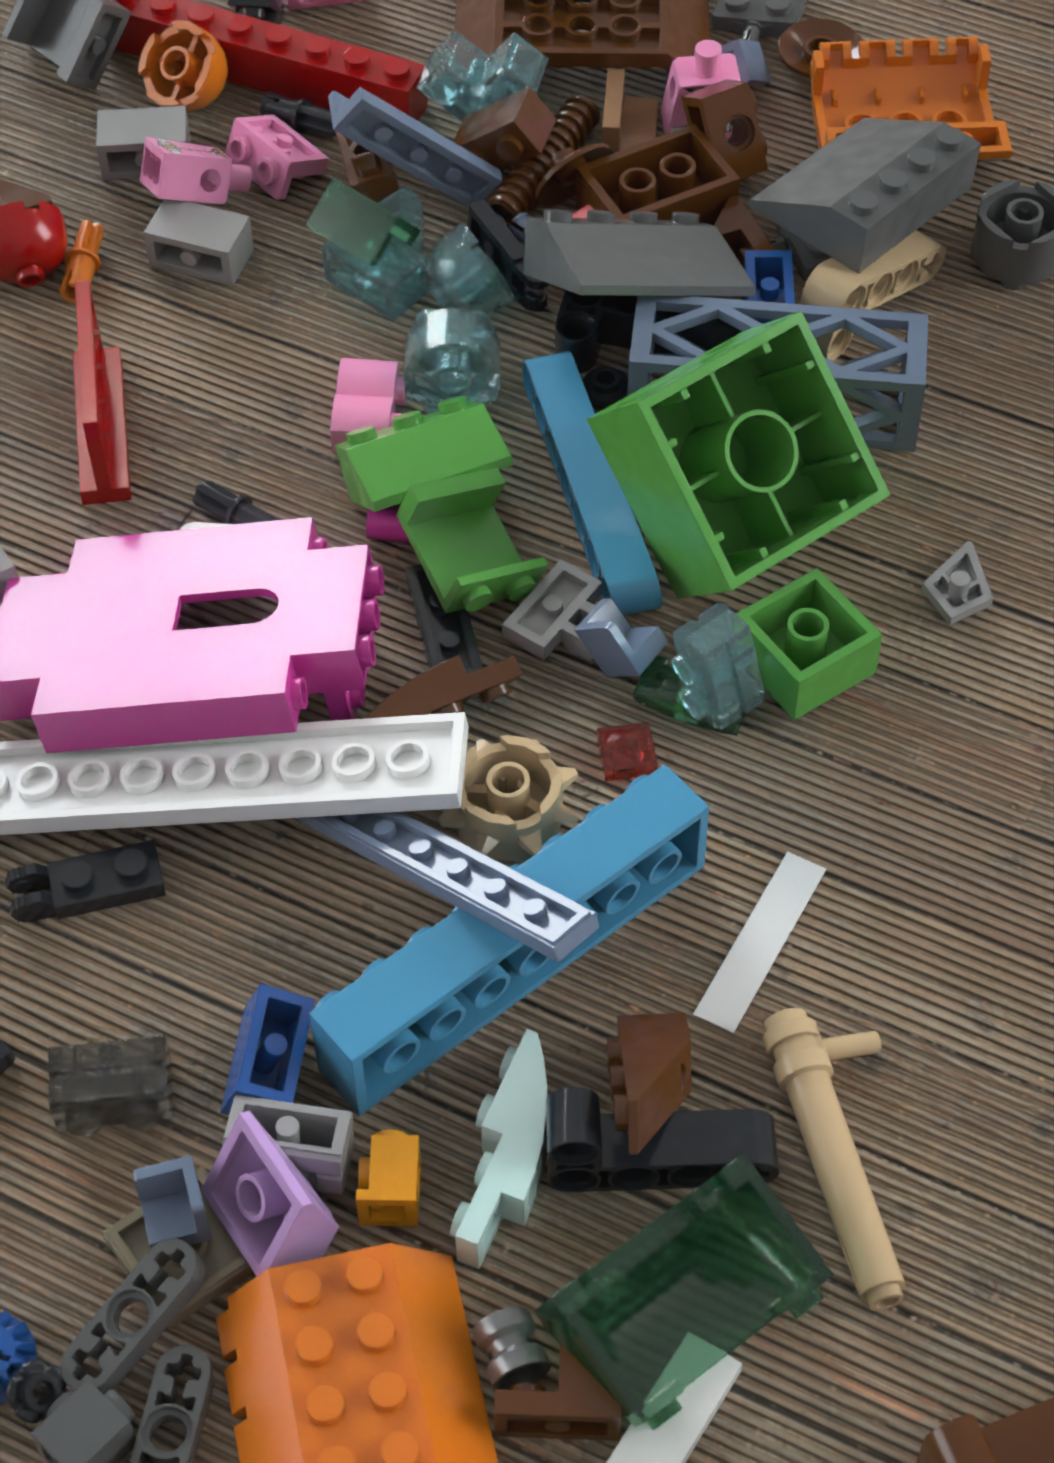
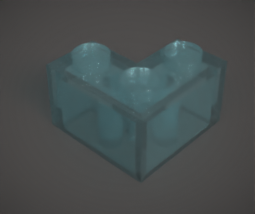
M454 30L429 54L416 88L463 122L465 116L529 86L537 93L549 59L515 32L488 56Z

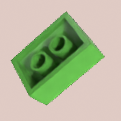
M465 396L441 401L437 404L439 411L421 416L420 411L398 415L392 418L394 426L376 431L374 426L350 431L346 434L348 441L334 445L351 501L374 512L402 503L410 485L495 467L501 470L513 466V459L484 404L467 401Z

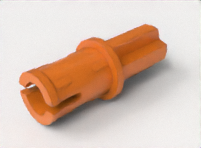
M90 220L82 221L73 248L65 253L66 271L59 288V293L63 299L70 303L76 304L75 281L89 280L91 286L94 274L101 267L98 252L104 229L100 223H92Z

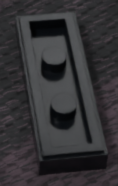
M422 565L405 567L407 584L428 669L457 655L460 656L467 674L483 668L469 612L466 609L445 613Z

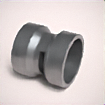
M513 1306L495 1311L476 1323L472 1329L478 1350L486 1354L488 1359L491 1360L487 1367V1373L494 1390H509L510 1386L518 1383L534 1384L551 1370V1364L545 1348L534 1343L533 1335L536 1331V1326L530 1310L525 1306Z

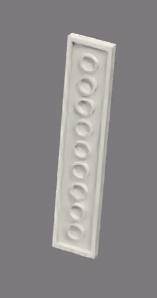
M465 712L302 722L298 723L297 732L57 753H46L41 739L0 742V835L461 808L469 726Z

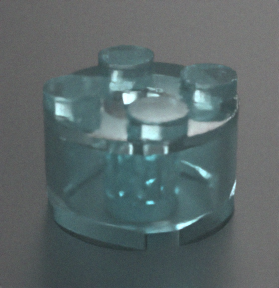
M442 308L437 310L425 309L417 314L415 322L410 327L405 339L404 388L412 402L414 398L424 406V412L430 414L439 411L437 406L439 402L458 396H465L467 401L482 404L489 400L491 404L496 398L500 388V341L495 328L491 324V318L485 312L461 308Z

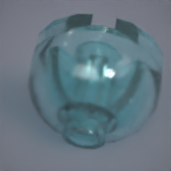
M460 223L446 233L436 243L431 252L429 271L434 283L428 287V290L443 311L451 306L464 317L472 319L488 317L504 308L515 298L512 296L513 292L489 255H485L479 246L475 247V244L479 241L463 223Z

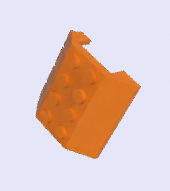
M977 36L946 37L945 55H939L938 38L902 39V56L896 57L895 40L859 41L858 58H852L851 41L820 42L819 50H813L811 61V99L818 150L861 119L878 118L945 122L981 143L977 162H998L1011 158L1012 147L1006 121H994L987 92L992 62L988 44H979L978 47Z
M386 1243L269 1268L227 1297L229 1309L217 1316L216 1322L222 1358L225 1360L237 1359L224 1368L231 1414L235 1418L247 1417V1419L234 1427L239 1463H498L452 1255Z

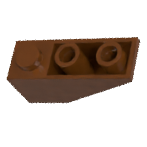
M686 1013L617 1015V1037L607 1038L608 1073H610L615 1131H626L629 1155L639 1154L691 1092V1038Z

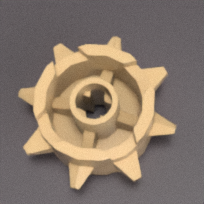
M504 735L500 736V743L490 744L484 739L478 740L476 745L469 748L466 752L461 808L445 810L438 817V821L441 827L458 828V834L464 845L489 858L523 864L536 855L546 841L559 833L561 822H578L580 816L563 805V791L578 778V772L575 768L557 767L551 760L550 751L545 746L539 744L537 739L531 740L525 737Z

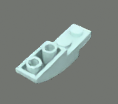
M529 1029L526 1030L518 1048L510 1046L506 1051L499 1070V1079L502 1080L495 1096L490 1094L485 1096L478 1111L476 1127L481 1129L482 1152H484L474 1177V1185H477L478 1188L471 1203L461 1202L450 1228V1235L455 1237L457 1261L480 1269L502 1218L525 1226L536 1198L543 1171L547 1144V1080L544 1056L538 1033Z

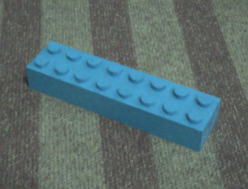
M665 764L649 776L641 775L634 779L619 797L607 805H597L588 812L579 825L564 835L557 834L551 837L536 855L523 864H514L509 867L595 912L600 928L558 963L455 907L450 915L433 927L426 926L414 933L406 946L387 959L380 958L372 962L363 971L361 977L346 988L326 994L317 1003L314 1010L309 1013L318 1070L360 1117L701 870L705 864L709 805Z

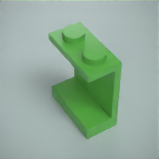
M498 467L410 485L396 513L445 613L462 609L473 612L486 607L491 602L508 598L511 601L522 600L537 586L548 567L545 557L522 562L494 508V504L506 484Z

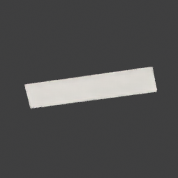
M790 852L786 853L693 1015L727 1031L735 1032L824 875L826 868Z

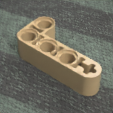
M915 230L861 273H857L834 258H830L820 263L812 271L804 286L799 304L871 310L931 280L944 262L946 248ZM843 328L817 337L815 340L823 356L833 361L846 350L854 333Z

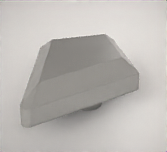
M967 541L922 583L921 591L949 625L992 606L993 596L971 541Z

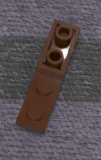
M457 655L409 680L385 698L365 718L464 712L462 702L477 696L481 697L483 704L501 698L512 692L509 684L523 674L515 655L469 674L466 673L460 656Z

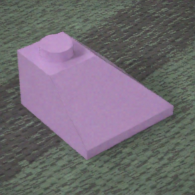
M250 1111L239 1113L200 1191L256 1276L269 1268L323 1257L339 1228L330 1209L322 1202L309 1181Z

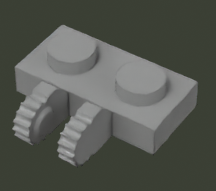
M560 560L502 624V637L543 660L547 658L560 642L564 644L570 653L580 656L581 659L586 661L594 660L574 630L577 627V622L584 620L595 607L593 604L602 595V581Z

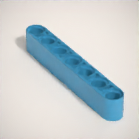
M566 351L523 360L522 375L525 390L592 574L595 578L602 581L601 598L612 599L623 616L661 608L662 596L659 580L639 526L586 420L593 416L595 412L572 353Z

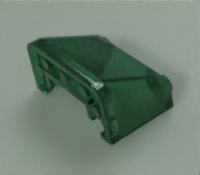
M743 1153L721 1169L718 1174L695 1189L596 1265H593L577 1279L575 1278L551 1296L533 1312L557 1343L568 1349L621 1405V1413L635 1428L646 1422L653 1431L683 1408L676 1398L685 1390L684 1388L774 1318L789 1310L796 1319L824 1298L818 1287L834 1274Z

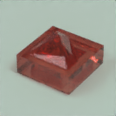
M649 722L597 728V743L605 782L637 778L641 775L649 776L658 769Z

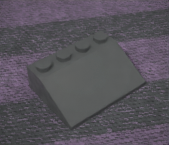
M863 118L751 198L749 208L855 272L861 273L971 188L981 143L945 122Z
M545 209L544 218L527 217L523 274L579 295L755 296V285L717 227L699 222V214L672 212L671 220H657L658 213L630 211L629 219H615V212L588 210L587 218H572V211Z

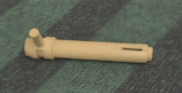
M788 1008L778 1011L765 1020L763 1024L765 1033L762 1040L769 1059L776 1061L773 1067L774 1075L780 1091L788 1094L860 1301L867 1302L872 1311L892 1308L903 1301L902 1290L906 1284L830 1079L834 1073L830 1061L879 1053L881 1051L880 1036L877 1031H868L822 1039L816 1021L807 1016L806 1010L802 1008Z

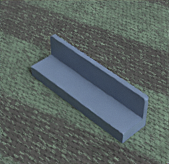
M359 87L349 99L336 91H332L328 95L333 130L465 206L469 207L471 202L485 199L502 182L500 169L363 88Z

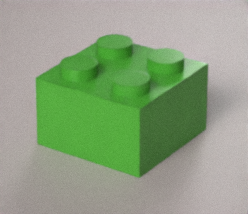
M816 568L737 612L734 616L731 652L792 719L796 720L875 674L882 634Z

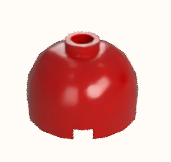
M23 201L11 202L0 206V279L18 284L21 287H34L43 283L45 278L50 276L63 263L68 245L67 229L60 209L48 202L38 201L40 209H25Z

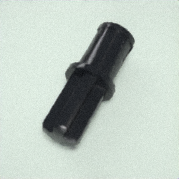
M272 91L265 94L267 98H262L260 104L261 116L275 115L298 133H303L307 130L329 138L337 137L336 131L333 130L331 112L313 106L311 100L306 98L299 100L291 99Z
M212 481L200 482L195 488L196 492L192 498L193 503L223 521L224 524L235 525L282 520L253 505V501L249 496H237Z

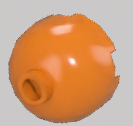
M175 20L171 22L173 26L167 28L160 35L153 33L149 37L141 51L138 72L139 75L144 77L145 87L148 91L145 93L148 98L163 107L186 106L187 113H192L208 107L219 97L226 84L228 74L227 61L224 50L214 36L190 21Z

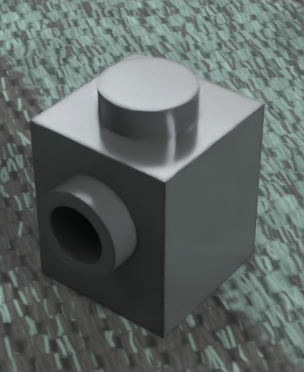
M87 1380L76 1391L70 1390L58 1397L50 1406L46 1419L30 1434L40 1456L47 1463H119L134 1448L136 1436L131 1421L136 1416L126 1401L113 1389H110L103 1395Z

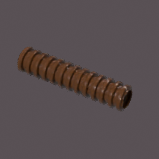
M573 94L567 98L559 111L554 115L557 120L542 153L515 165L505 180L501 182L493 195L487 200V203L494 212L503 217L507 228L509 225L518 228L519 225L512 221L513 218L522 212L529 213L537 202L534 197L535 190L544 175L551 168L549 164L551 158L557 152L567 147H571L573 151L579 149L580 145L600 121L599 109L588 97Z

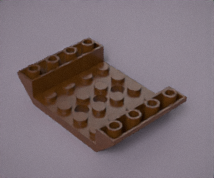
M457 0L451 93H494L496 66L667 68L668 80L673 60L677 57L695 56L696 44L703 40H709L708 0H535L533 2L530 0ZM578 2H586V3H588V4L580 5V4H576V3H578ZM577 30H586V31H588V32L578 33V32H575V31H577Z

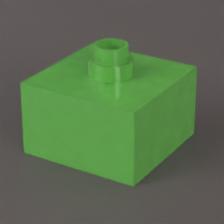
M802 311L745 330L586 419L677 599L732 591L891 495Z

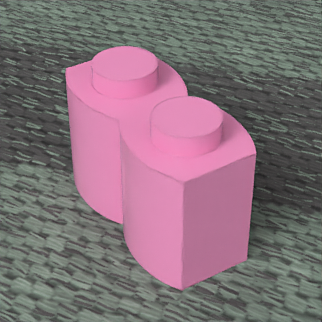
M341 358L330 425L332 453H336L334 445L348 441L346 434L350 431L367 426H374L375 430L379 431L394 426L392 418L402 414L396 413L397 405H406L408 388L407 377L399 376L398 361Z

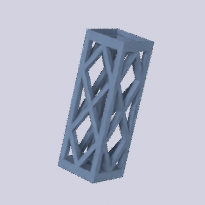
M637 296L629 357L628 395L652 383L653 372L670 373L708 351L675 334L677 332L717 318L741 331H745L762 325V323L752 318L776 320L802 311L806 321L810 322L808 325L814 338L845 328L884 349L841 364H837L826 357L824 358L841 391L877 409L854 418L867 447L915 452L926 388L929 314L698 296ZM656 311L683 313L656 323ZM879 328L906 330L905 342ZM655 343L675 354L655 353ZM901 363L900 372L881 371V369ZM876 390L898 392V402ZM897 423L896 433L872 431Z

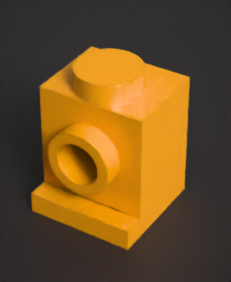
M391 1129L382 1130L371 1135L370 1157L359 1158L358 1189H356L359 1226H419L421 1182L419 1135H407L402 1131Z

